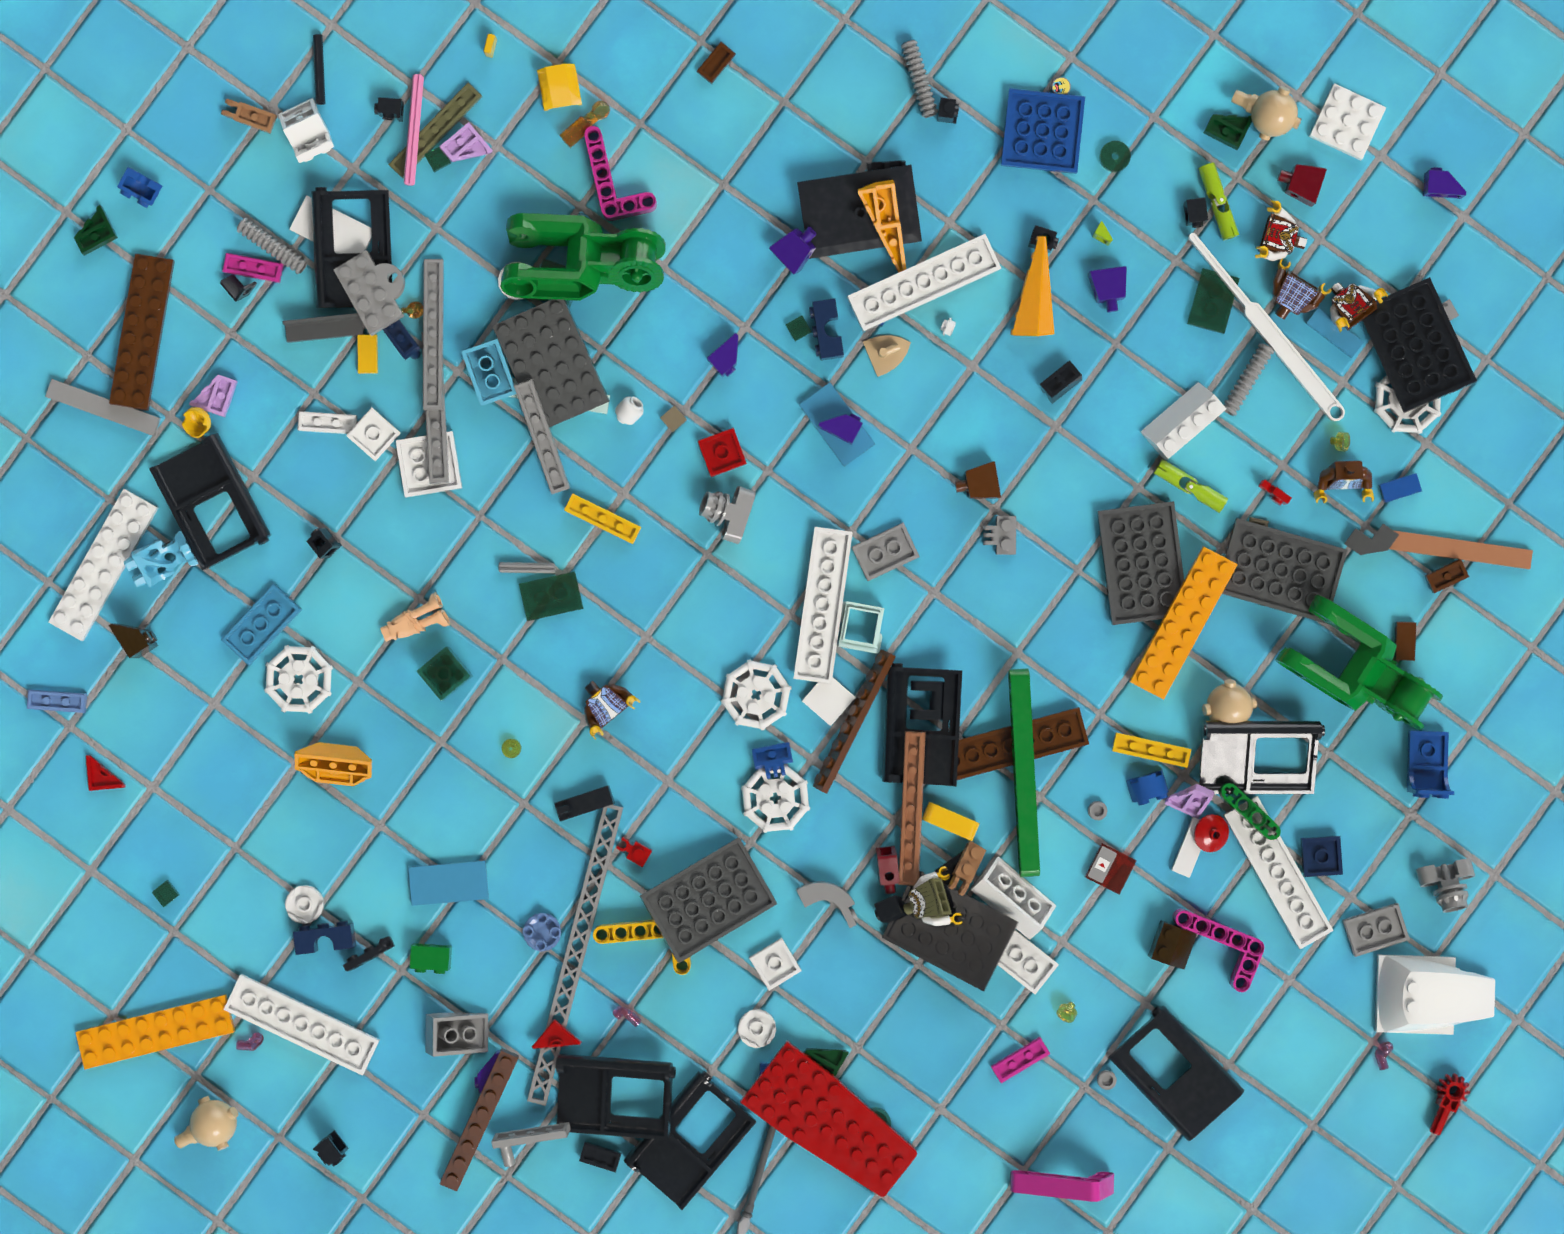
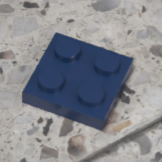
M1340 836L1300 838L1303 877L1343 875Z

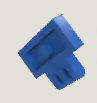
M789 742L752 749L755 770L765 768L767 779L771 778L770 771L774 772V777H778V769H781L782 776L786 775L784 764L793 762Z

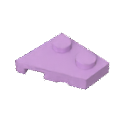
M469 122L439 146L451 162L488 155L493 152Z
M217 375L211 384L206 386L189 405L226 417L238 381Z
M1195 784L1168 796L1164 804L1198 819L1212 800L1214 791Z

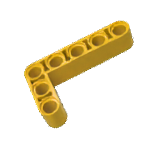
M653 920L602 924L596 927L593 932V938L599 944L663 938V936L655 931L654 926L656 924ZM637 926H643L646 930V933L644 935H638L635 931V928ZM624 928L627 932L626 936L619 937L616 934V929ZM598 930H605L607 937L600 939L597 936ZM672 954L674 971L679 975L687 974L691 968V956L684 960L688 967L685 970H680L677 967L678 962Z

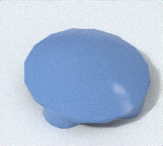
M539 913L530 917L522 931L527 945L540 952L548 951L555 947L561 937L559 922L552 915L546 913Z

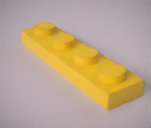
M573 493L564 511L631 544H634L642 528Z
M1115 732L1111 751L1188 768L1192 749Z

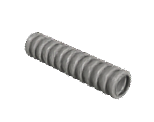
M911 40L903 43L901 49H904L903 55H906L904 59L907 61L906 65L909 66L908 72H911L910 77L913 78L911 82L914 83L913 88L916 89L915 94L918 95L917 100H919L918 105L921 106L920 111L923 112L922 117L928 118L936 115L938 109L935 108L937 107L934 103L935 98H932L933 92H930L932 88L929 86L930 82L927 81L928 75H925L926 69H924L925 65L922 63L923 59L920 58L921 52H918V42Z
M248 218L243 219L238 224V233H242V236H247L248 240L251 239L252 243H256L258 247L261 246V249L266 250V253H271V256L276 257V260H281V263L286 264V267H291L290 269L292 271L295 270L296 274L302 273L306 268V259L303 260L301 255L298 256L296 252L293 253V250L288 249V246H283V243L278 242V239H273V236L268 235V232H263L262 228L259 229V226L254 225V222H249Z
M1258 345L1259 349L1255 350L1256 354L1252 355L1253 359L1249 360L1250 364L1246 365L1247 369L1243 370L1244 374L1240 375L1241 379L1237 380L1238 384L1233 386L1235 389L1230 391L1231 395H1228V400L1224 401V406L1226 407L1224 412L1232 416L1237 415L1236 411L1240 410L1239 406L1243 405L1242 401L1246 400L1245 396L1249 395V390H1252V385H1255V380H1258V375L1262 373L1261 370L1265 369L1264 365L1268 364L1267 360L1271 359L1270 355L1274 354L1273 349L1268 345Z

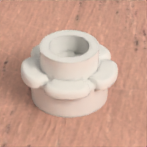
M949 318L948 321L944 320L940 330L943 331L944 336L945 334L951 336L955 328L956 322L952 321V318Z

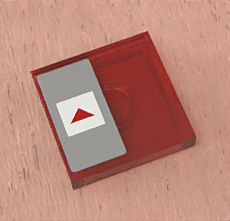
M1101 843L1085 878L1120 895L1137 860Z

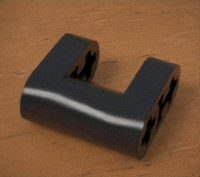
M911 681V690L930 691L929 710L910 709V719L943 720L944 682Z

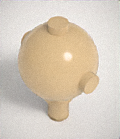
M1280 86L1278 90L1267 91L1260 96L1236 90L1231 102L1243 107V109H1246V112L1251 114L1252 122L1260 132L1259 137L1267 141L1271 137L1286 134L1292 128L1297 130L1302 120L1298 117V108L1295 100L1289 95L1291 90Z
M1227 679L1224 681V684L1216 687L1210 693L1207 703L1202 706V711L1205 716H1209L1211 721L1241 723L1250 719L1253 709L1257 708V701L1255 697L1250 696L1246 689L1237 685L1235 680Z
M209 1096L199 1099V1106L196 1107L191 1115L190 1125L187 1126L184 1132L174 1138L176 1146L183 1148L190 1143H200L207 1147H217L218 1151L229 1147L228 1141L234 1135L237 1127V1109L230 1107L223 1101L210 1100Z

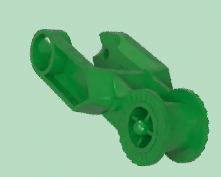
M518 213L507 219L506 231L509 243L515 247L533 248L538 245L568 246L566 269L540 268L524 263L506 265L502 273L500 287L509 296L516 298L580 301L594 294L599 284L615 285L626 291L641 293L658 288L664 280V271L656 263V260L664 255L666 243L659 234L649 229L632 228L622 230L617 234H604L599 224L583 215Z
M1316 595L1308 611L1323 622L1339 630L1342 634L1358 642V648L1339 678L1290 647L1288 649L1285 647L1275 661L1332 699L1354 711L1365 702L1370 704L1376 703L1382 710L1391 714L1395 721H1402L1422 731L1424 725L1418 720L1431 698L1441 701L1443 695L1431 687V685L1426 684L1423 678L1415 677L1397 667L1398 663L1393 660L1397 645L1387 636L1329 599Z

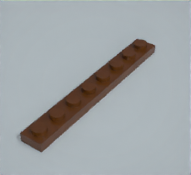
M881 649L875 657V662L867 673L866 680L858 691L857 698L850 707L849 714L841 725L840 732L833 741L832 748L824 759L819 774L815 777L813 787L826 794L828 793L896 657L891 653Z
M501 1048L440 1180V1185L458 1191L518 1061L519 1055Z

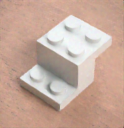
M313 98L278 114L283 131L292 145L299 163L310 161L314 156L320 153H327L334 147L329 130Z

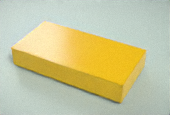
M357 335L358 373L378 374V335Z

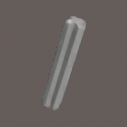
M499 563V572L554 574L556 571L554 563Z

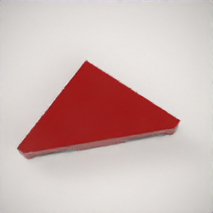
M86 755L89 791L126 787V784L91 755Z
M554 1019L532 1045V1048L580 1045L582 1041Z

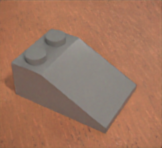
M488 1013L426 1014L425 1052L433 1057L488 1052Z

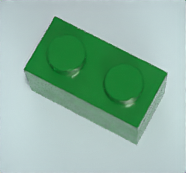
M412 944L410 969H415V972L418 973L434 970L436 974H445V971L451 969L452 946Z

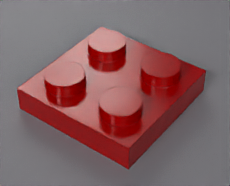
M734 428L698 441L711 477L747 464Z

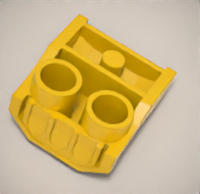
M560 64L537 70L544 111L571 105H582L575 64Z

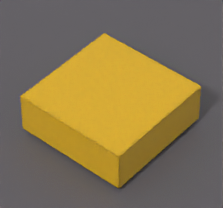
M493 34L487 35L483 50L486 57L493 58L497 38Z

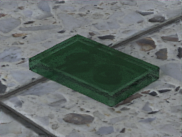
M1202 268L1187 324L1225 334L1235 296L1215 271ZM1230 276L1238 285L1240 278Z
M575 571L519 584L527 621L584 609Z

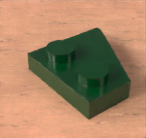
M1213 114L1203 133L1238 150L1252 123L1251 116L1237 117V115L1223 116Z
M101 205L96 207V213L91 219H87L83 228L74 236L84 256L118 238Z
M806 1048L804 1051L806 1055L834 1076H836L849 1054L847 1050Z

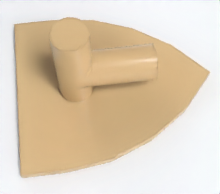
M881 335L863 341L877 377L890 372L902 362L911 342L892 335Z

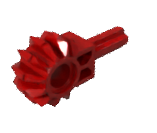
M1453 1073L1452 1077L1445 1074V1081L1439 1079L1442 1086H1436V1089L1440 1091L1435 1102L1439 1105V1109L1429 1129L1435 1135L1441 1134L1450 1111L1456 1113L1458 1107L1461 1106L1460 1100L1462 1099L1466 1102L1467 1098L1464 1095L1470 1094V1091L1466 1090L1469 1084L1464 1082L1465 1078L1462 1076L1458 1078V1075ZM1452 1086L1457 1087V1091L1454 1094L1449 1093Z

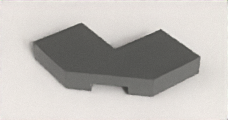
M1382 524L1371 539L1355 528L1344 544L1359 555L1389 550L1399 534L1385 524Z

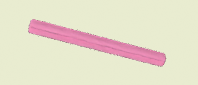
M414 74L412 77L404 184L408 186L415 184L424 82V77L421 74Z

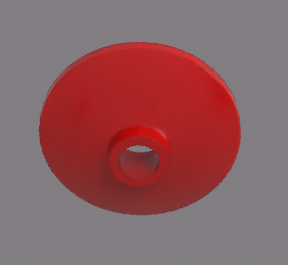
M1209 814L1201 818L1194 829L1195 843L1205 852L1220 850L1226 844L1229 837L1227 822L1224 818L1215 814Z

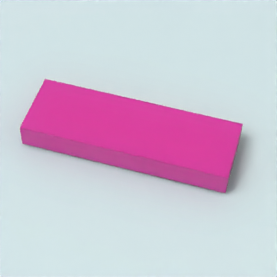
M226 253L222 272L280 283L284 264Z
M1038 1037L991 1065V1068L1000 1083H1003L1048 1056L1050 1052L1041 1037Z

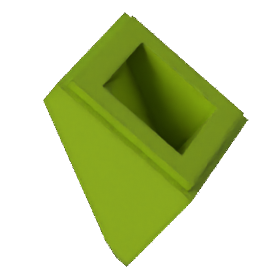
M1101 221L1092 237L1109 246L1113 239Z

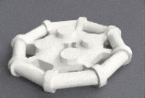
M1387 375L1380 382H1376L1374 413L1380 416L1391 429V432L1421 434L1430 423L1441 416V398L1433 401V408L1429 407V403L1403 413L1393 388L1387 386L1390 383ZM1384 391L1389 393L1388 405L1383 406ZM1390 408L1392 412L1397 416L1395 422L1385 412L1386 409ZM1427 411L1430 413L1425 419L1419 422L1418 417L1423 412ZM1402 419H1413L1414 425L1400 424Z
M286 645L278 655L265 665L267 669L266 689L264 691L277 703L284 713L286 711L313 713V710L332 694L331 673L333 667L317 652L314 646L295 647ZM293 654L307 655L305 660H295ZM288 656L289 662L282 669L277 667ZM312 657L322 667V669L317 670L310 663ZM274 670L279 672V684L273 686ZM324 673L323 688L318 683L319 674ZM295 675H303L302 684L294 682ZM281 688L288 696L287 700L284 701L275 690ZM316 690L320 691L321 693L310 702L308 697ZM293 698L303 699L305 705L290 703Z
M749 659L730 674H726L723 697L720 701L735 721V725L758 728L763 731L782 716L787 715L786 709L792 688L788 685L776 664L770 665ZM753 669L769 673L766 677L754 675ZM749 670L750 676L742 682L736 679ZM771 675L774 676L781 688H774L769 680ZM734 682L738 685L737 695L730 698ZM753 690L761 691L760 700L751 698ZM782 692L780 705L777 707L774 705L776 693ZM737 701L743 709L741 715H739L731 702ZM770 708L776 710L775 713L763 720L762 714ZM746 713L756 714L759 717V721L743 717Z
M784 764L785 773L797 783L793 787L783 780L784 776L782 775L777 779H767L765 768L757 769L744 786H741L744 806L743 815L759 826L764 833L780 830L792 831L804 814L810 811L807 790L808 781L800 777L788 764ZM762 776L764 779L763 784L758 788V790L752 789L754 784ZM800 788L801 804L795 802L794 790ZM750 792L756 794L757 806L751 808ZM773 793L781 796V800H778L776 804L773 800H770ZM794 806L799 807V810L789 820L787 817L789 811ZM759 809L767 816L766 822L757 816L754 811ZM783 817L786 821L770 824L771 818Z

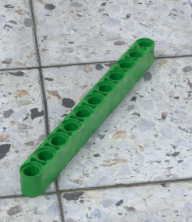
M1028 668L1008 670L1018 867L1020 877L1040 876L1030 674Z

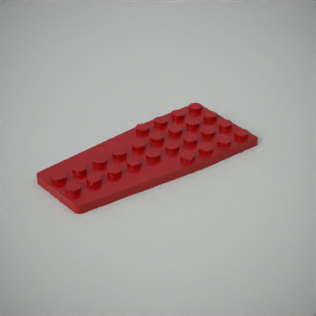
M788 1040L740 1100V1103L785 1137L881 1197L886 1196L917 1156V1150L833 1074Z

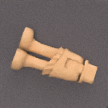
M436 592L432 593L429 601L412 611L409 609L403 611L392 619L391 622L388 621L387 625L380 628L385 641L420 634V631L426 632L425 627L436 623L443 627L449 626V617L443 609L421 620L417 619L428 612L443 608L439 595Z

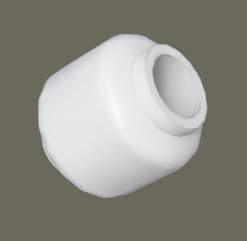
M630 396L625 397L615 408L618 421L627 425H633L644 412L643 403L637 397Z

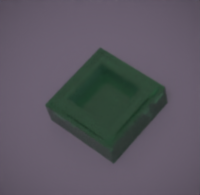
M439 147L425 154L434 172L451 164L448 157Z
M802 315L786 324L795 342L812 333Z
M166 880L152 892L163 907H166L180 895L169 880Z

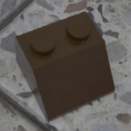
M112 623L108 625L129 658H140L158 646L156 643L157 637L152 631L149 632L147 629Z
M1161 920L1148 957L1185 970L1197 933Z

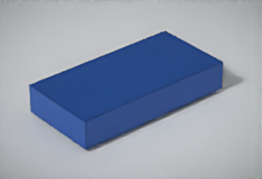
M1417 473L1379 485L1384 503L1422 492Z

